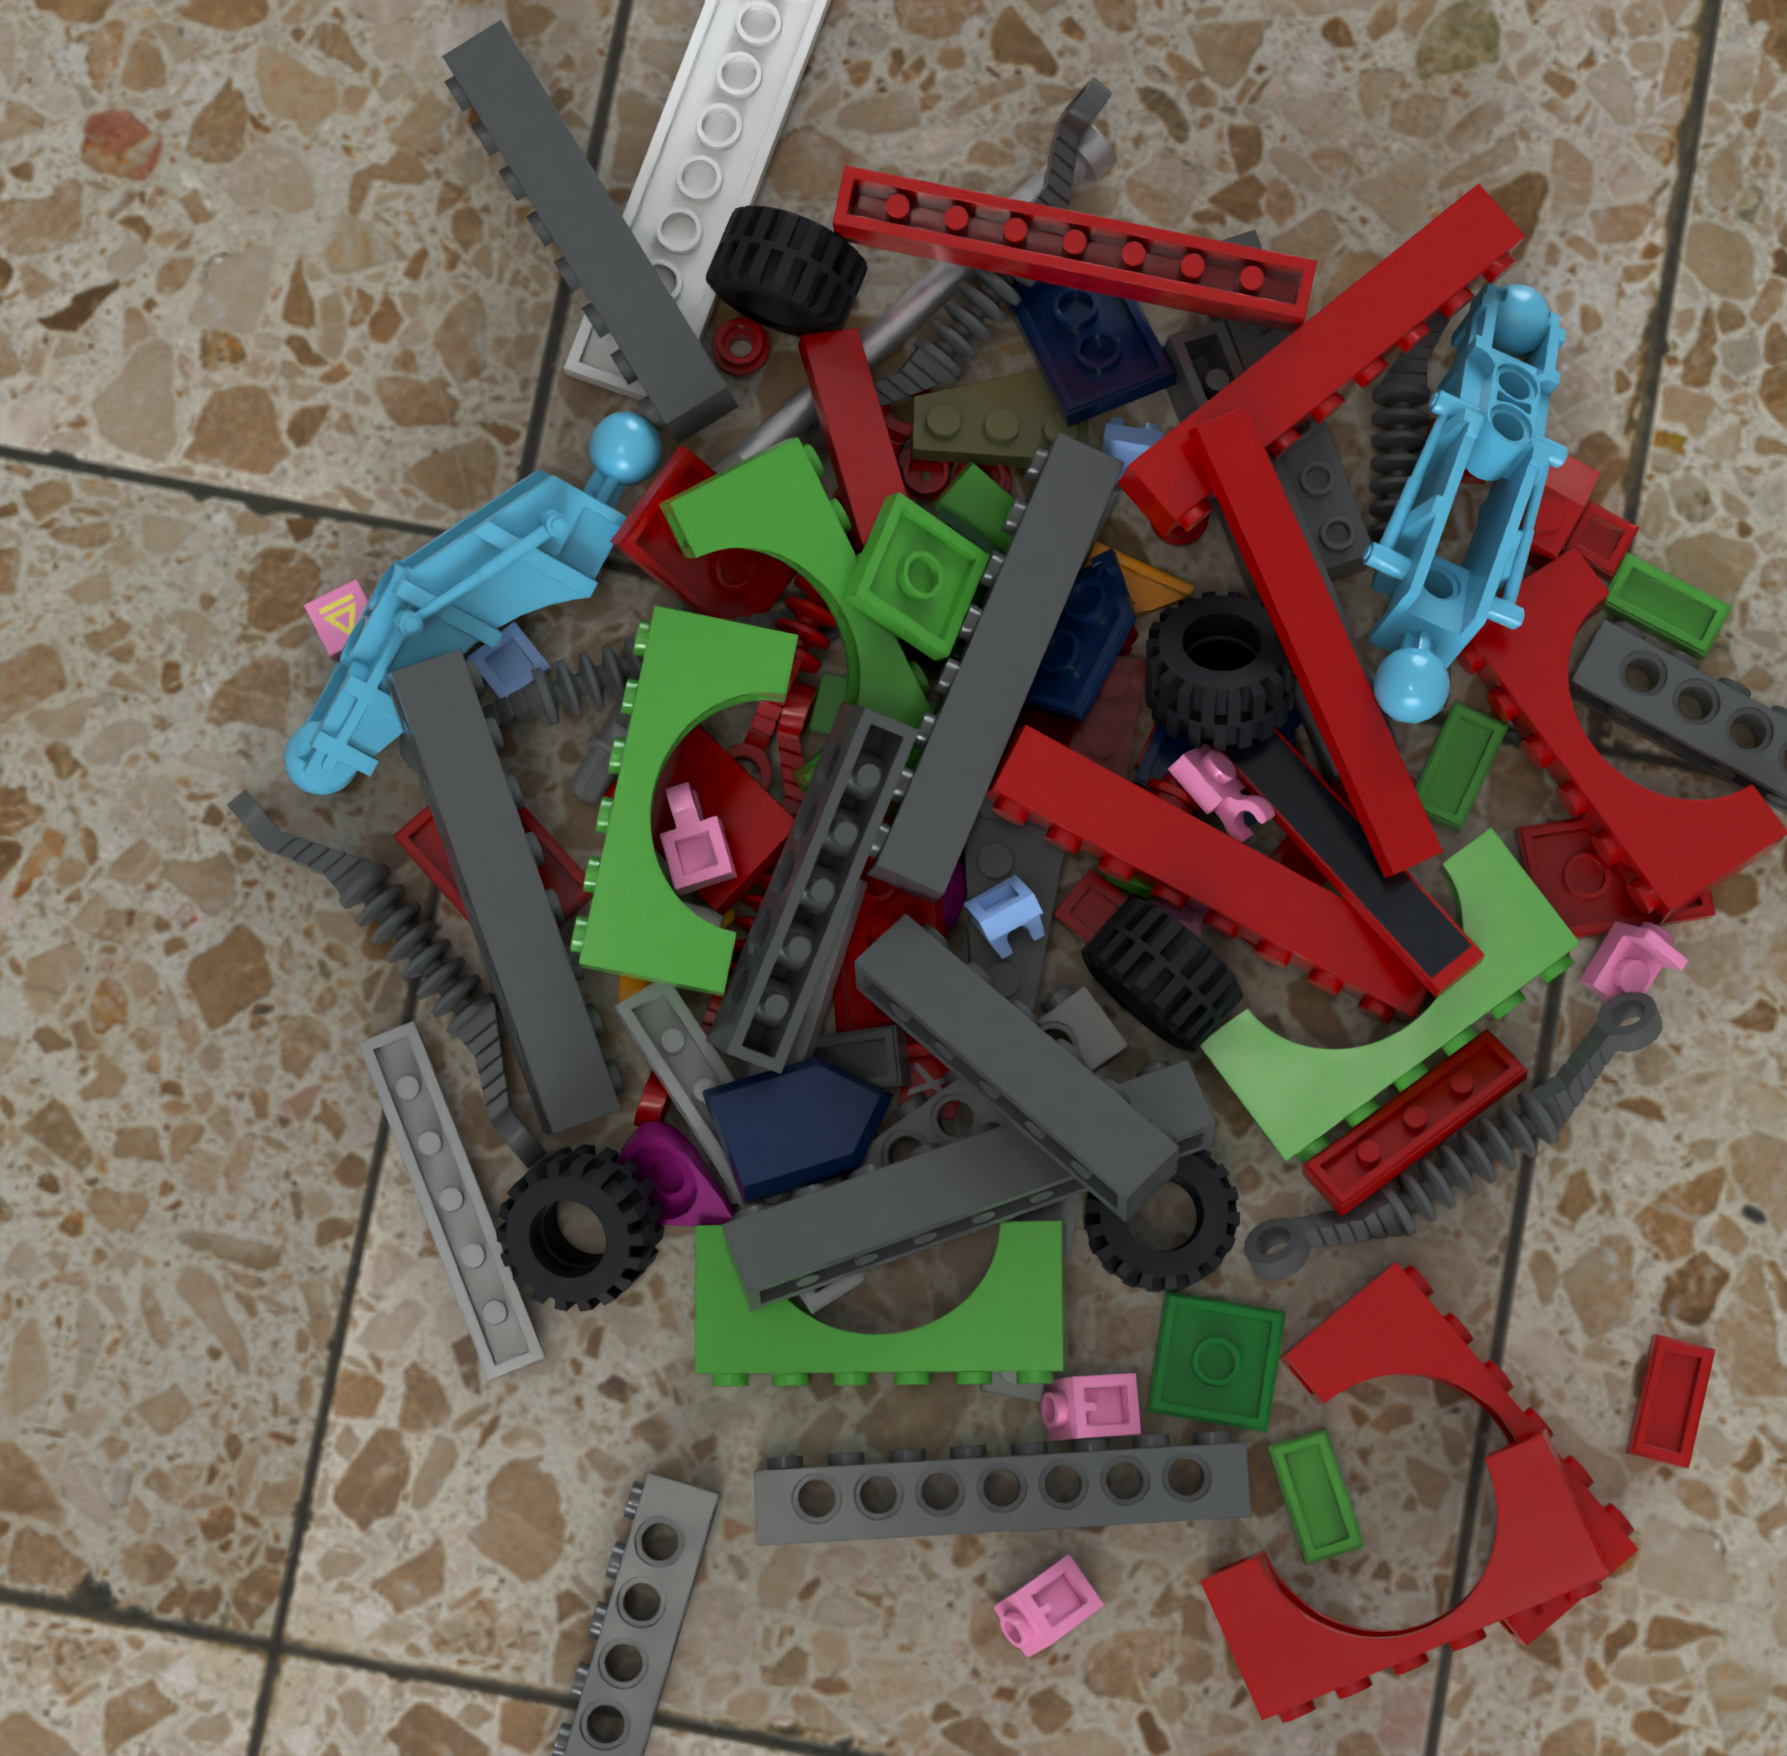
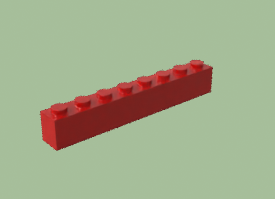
M849 165L844 166L833 218L834 233L841 236L848 243L1292 333L1302 326L1305 321L1317 260Z
M1478 183L1131 462L1117 484L1163 537H1166L1179 525L1186 532L1190 531L1214 509L1209 501L1216 495L1187 431L1197 425L1247 406L1267 454L1269 453L1274 460L1278 459L1301 439L1302 435L1297 431L1298 428L1311 418L1318 425L1321 424L1345 403L1346 400L1340 395L1355 382L1361 389L1367 387L1389 367L1384 360L1398 347L1404 354L1410 352L1431 333L1432 330L1427 324L1437 315L1442 313L1447 319H1450L1474 298L1475 295L1469 289L1484 278L1491 285L1508 272L1517 262L1511 254L1524 239L1525 235Z
M1024 725L1012 732L985 795L986 798L995 802L991 808L994 813L1017 825L1024 826L1026 820L1045 829L1047 833L1044 838L1050 844L1071 854H1077L1079 849L1100 859L1097 868L1105 874L1125 883H1130L1132 877L1153 888L1150 893L1152 899L1176 911H1182L1184 906L1205 916L1202 922L1204 927L1224 938L1234 940L1238 934L1257 945L1254 953L1263 960L1282 968H1286L1288 963L1297 966L1309 973L1306 982L1313 987L1333 996H1338L1340 991H1343L1359 1000L1360 1003L1357 1009L1374 1020L1390 1024L1392 1019L1400 1020L1415 1017L1428 989L1346 899L1030 726Z

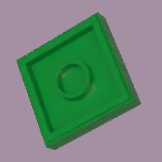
M1165 1291L1146 1412L1267 1433L1286 1312Z

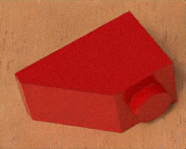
M1569 455L1565 463L1556 469L1550 466L1534 526V536L1527 565L1539 570L1557 558L1585 508L1601 472ZM1525 508V511H1524V514H1523V517H1522V520H1521V523H1520V526H1519L1518 530L1522 527L1523 520H1524V516H1525V512H1526V508Z

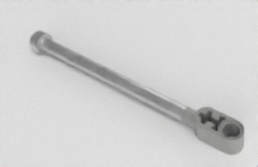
M1091 124L1078 136V150L1075 153L1077 155L1076 164L1073 170V186L1082 178L1092 183L1096 182L1117 162L1111 145ZM1047 164L1009 198L1031 202L1043 187ZM939 261L860 333L870 372L940 309L947 300L951 299L959 291L958 286L962 282L968 283L976 276L972 271L973 268ZM808 381L716 464L712 470L718 474L785 439L801 436L819 418Z

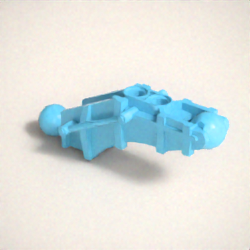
M1486 283L1473 298L1469 313L1452 335L1451 346L1457 348L1451 369L1437 386V392L1433 393L1428 403L1429 411L1438 416L1411 476L1408 477L1380 543L1372 542L1370 545H1367L1362 555L1363 564L1376 569L1371 588L1389 596L1387 611L1369 632L1367 641L1391 652L1389 656L1381 660L1373 678L1374 696L1380 709L1398 722L1417 724L1430 719L1442 711L1451 692L1447 668L1482 628L1487 619L1515 630L1521 626L1525 617L1524 608L1516 605L1534 536V526L1550 466L1556 469L1565 463L1568 456L1566 446L1545 437L1550 395L1557 388L1560 381L1561 372L1556 370L1558 350L1565 343L1566 330L1559 327L1560 315L1551 312L1545 297L1531 286L1509 284L1497 287ZM1525 356L1522 361H1520V360L1514 358V357ZM1466 468L1475 477L1485 481H1492L1487 499L1479 507V522L1461 566H1458L1436 556L1435 552ZM1525 508H1526V512H1525V516H1524V520H1523L1522 527L1518 530V528H1519V526H1520V523H1521V520H1522V517H1523V514H1524V511H1525ZM1504 587L1502 598L1495 596L1496 592Z
M633 411L615 412L602 419L592 432L589 443L590 460L595 470L583 491L555 475H549L541 469H537L475 512H471L456 522L454 526L402 561L394 560L381 577L342 650L340 663H336L310 715L307 716L302 727L298 728L287 742L284 751V764L292 783L304 792L314 795H327L345 788L355 777L357 770L369 777L371 776L379 762L374 756L403 733L384 679L385 675L461 649L464 654L478 641L495 649L503 635V632L497 628L521 615L548 605L591 597L598 584L594 579L613 547L610 541L627 519V516L613 509L625 486H635L649 479L660 466L663 455L662 438L659 431L645 415Z

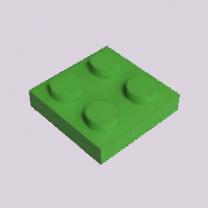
M897 492L885 497L842 599L934 661L944 659L950 655L990 555L906 496Z

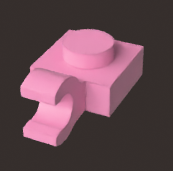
M1203 744L1200 749L1195 748L1184 753L1168 768L1170 773L1207 815L1214 811L1223 822L1228 835L1241 843L1249 840L1254 835L1244 822L1243 815L1245 811L1252 813L1261 824L1275 816L1273 807L1263 797L1241 794L1246 787L1236 777L1237 773L1233 763L1222 752L1213 751L1207 744Z
M689 782L666 789L676 829L661 833L660 838L675 891L679 895H684L736 878L737 874L722 821L718 816L704 819L698 793L696 790L692 791Z

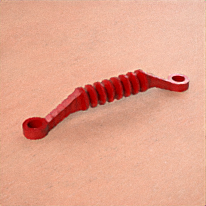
M926 389L910 396L914 398V396L931 393V391ZM891 403L881 406L897 459L904 443L911 439V422H901L894 418L890 411ZM837 488L831 499H837L845 511L840 490ZM849 531L845 534L855 554L857 555L858 553L853 539L852 532ZM799 575L795 577L793 583L800 591L807 595L806 599L787 597L784 602L785 607L795 614L797 619L778 618L774 624L779 631L798 635L786 699L801 671L816 674L822 665L818 659L808 652L809 648L827 650L831 645L830 640L820 633L818 628H838L824 600L812 585ZM760 701L744 742L726 749L736 761H750L757 767L760 774L758 782L767 791H769L771 785L772 769L770 761L766 757V752L785 703L774 701Z
M797 680L794 682L786 699L776 732L781 761L780 768L783 777L782 784L785 794L782 806L794 818H796L804 795L792 772L805 765L800 742L810 722L819 688ZM779 858L771 865V872H764L755 882L764 889L763 895L744 894L742 897V901L756 911L755 917ZM736 916L733 923L749 935L755 917ZM747 939L735 940L733 951L740 956ZM731 961L728 976L730 978L732 977L737 961ZM712 995L703 1022L700 1025L707 1037L722 1002V996ZM653 1070L647 1080L635 1114L634 1126L640 1127L647 1121L663 1122L672 1100Z

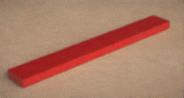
M1247 406L1195 426L1187 432L1384 878L1398 874L1442 853L1443 850Z

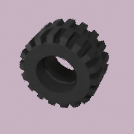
M746 206L735 208L734 212H732L706 273V281L725 303L746 317L777 331L801 337V335L843 330L868 267L866 266L867 262L851 244L825 226L786 210L766 206Z
M1215 591L1203 592L1202 598L1199 599L1188 596L1178 600V608L1168 606L1160 613V622L1152 623L1149 629L1148 640H1146L1145 701L1147 708L1152 709L1151 717L1158 726L1166 725V734L1176 740L1185 737L1188 739L1189 746L1199 749L1203 744L1213 745V751H1226L1227 745L1236 744L1239 749L1252 746V739L1254 738L1264 741L1273 735L1274 727L1282 728L1288 720V711L1293 709L1296 676L1261 599L1253 596L1251 599L1246 600L1241 598V593L1228 591L1227 596H1216Z
M1130 896L1081 950L1086 967L1096 981L1140 1023L1158 1037L1179 1049L1195 1052L1243 998L1242 990L1234 974L1198 936L1159 906L1140 898Z
M582 1144L573 1152L569 1146L558 1150L549 1158L546 1157L514 1183L507 1192L510 1198L501 1204L498 1217L505 1220V1222L496 1229L497 1242L507 1244V1249L500 1254V1257L505 1267L512 1264L515 1266L518 1274L512 1279L520 1289L526 1283L535 1289L531 1298L543 1304L551 1297L555 1299L554 1309L568 1311L576 1303L580 1312L593 1310L600 1302L605 1306L614 1301L646 1272L645 1269L654 1262L659 1252L655 1246L664 1236L665 1226L655 1223L664 1214L661 1201H651L649 1194L656 1187L650 1177L641 1182L635 1175L640 1166L631 1158L623 1165L617 1163L619 1152L607 1147L596 1155L595 1145ZM569 1200L578 1202L589 1208L598 1217L606 1237L604 1254L583 1252L566 1240L557 1221L558 1201Z
M1203 1149L1178 1158L1177 1172L1169 1179V1181L1180 1185L1190 1195L1197 1214L1196 1225L1192 1235L1184 1244L1172 1250L1157 1251L1140 1244L1130 1233L1127 1224L1090 1191H1087L1084 1203L1086 1204L1083 1217L1084 1230H1087L1090 1240L1088 1244L1093 1255L1096 1254L1103 1263L1101 1266L1110 1275L1113 1273L1123 1280L1121 1283L1132 1288L1146 1289V1292L1160 1293L1161 1291L1170 1290L1173 1292L1199 1282L1221 1265L1222 1260L1234 1245L1236 1240L1234 1238L1235 1231L1240 1226V1212H1237L1236 1201L1239 1197L1236 1186L1231 1187L1226 1177L1229 1175V1172L1222 1163L1218 1165L1210 1158L1211 1152Z

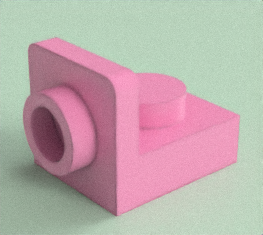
M1615 921L1579 982L1606 1003L1611 998L1622 993L1640 992L1646 994L1662 967L1682 971L1688 959L1672 947L1675 941L1674 937L1659 926L1650 922H1643L1641 927Z
M1136 1373L1074 1376L1053 1379L1054 1384H1044V1395L1041 1400L1040 1410L1043 1423L1047 1427V1436L1050 1442L1141 1434Z
M1067 1554L1016 1592L994 1605V1610L1000 1618V1626L1005 1637L1015 1647L1020 1648L1027 1657H1031L1052 1645L1103 1607L1104 1604L1070 1554Z

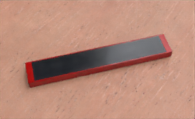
M1275 727L1273 735L1264 741L1254 738L1250 747L1239 749L1236 744L1227 745L1226 751H1220L1233 763L1237 773L1236 777L1246 787L1245 790L1250 795L1263 797L1271 804L1275 812V816L1272 819L1435 998H1438L1482 962L1485 956L1483 952L1407 870L1384 878L1358 817Z

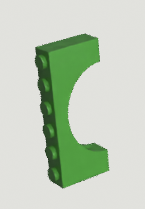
M799 437L785 439L659 503L685 558H698L707 553L728 548L753 550L785 563L812 585L833 615L844 645L847 666L844 702L868 708L915 729L925 711L933 714L924 696L930 692L928 681L916 661H907L898 643L902 638L842 599L862 553L855 554L845 534L851 531V524L842 505L835 498L829 501L819 479L825 476V472L817 453L810 444L802 446ZM824 746L805 765L792 772L803 795L806 793ZM912 747L905 767L912 769L920 748Z
M658 605L654 607L652 621L640 619L633 655L642 656L644 659L639 680L628 678L621 714L630 715L631 720L627 739L615 737L608 773L619 775L614 798L602 797L596 825V832L606 834L601 857L590 855L584 880L583 891L594 893L589 917L577 916L570 951L581 953L579 960L581 968L724 997L736 933L717 927L696 915L678 898L665 879L652 841L651 817L654 796L659 779L670 756L680 742L702 721L728 707L754 701L785 703L798 635Z
M1489 828L1442 863L1439 868L1452 892L1457 908L1460 929L1485 956L1479 965L1438 998H1435L1427 1010L1411 1024L1385 1039L1368 1045L1346 1049H1320L1294 1043L1277 1035L1257 1020L1247 1008L1210 1035L1199 1047L1284 1162L1296 1155L1302 1164L1306 1163L1332 1143L1325 1133L1340 1121L1345 1119L1351 1128L1356 1126L1380 1108L1373 1097L1393 1083L1399 1092L1403 1091L1429 1072L1422 1061L1440 1047L1450 1056L1478 1035L1471 1025L1490 1011L1496 1020H1499L1526 1000V997L1519 990L1538 975L1547 984L1575 963L1568 953L1580 945V942L1492 828Z
M1063 1221L1000 1222L999 1238L992 1263L986 1275L971 1295L953 1311L936 1321L909 1331L891 1334H861L839 1329L809 1313L793 1297L750 1312L725 1246L722 1225H696L695 1373L712 1375V1386H749V1374H772V1386H809V1374H833V1385L862 1386L870 1385V1373H894V1385H931V1373H955V1384L984 1385L992 1384V1372H1016L1017 1384H1054L1053 1372H1068L1066 1224Z

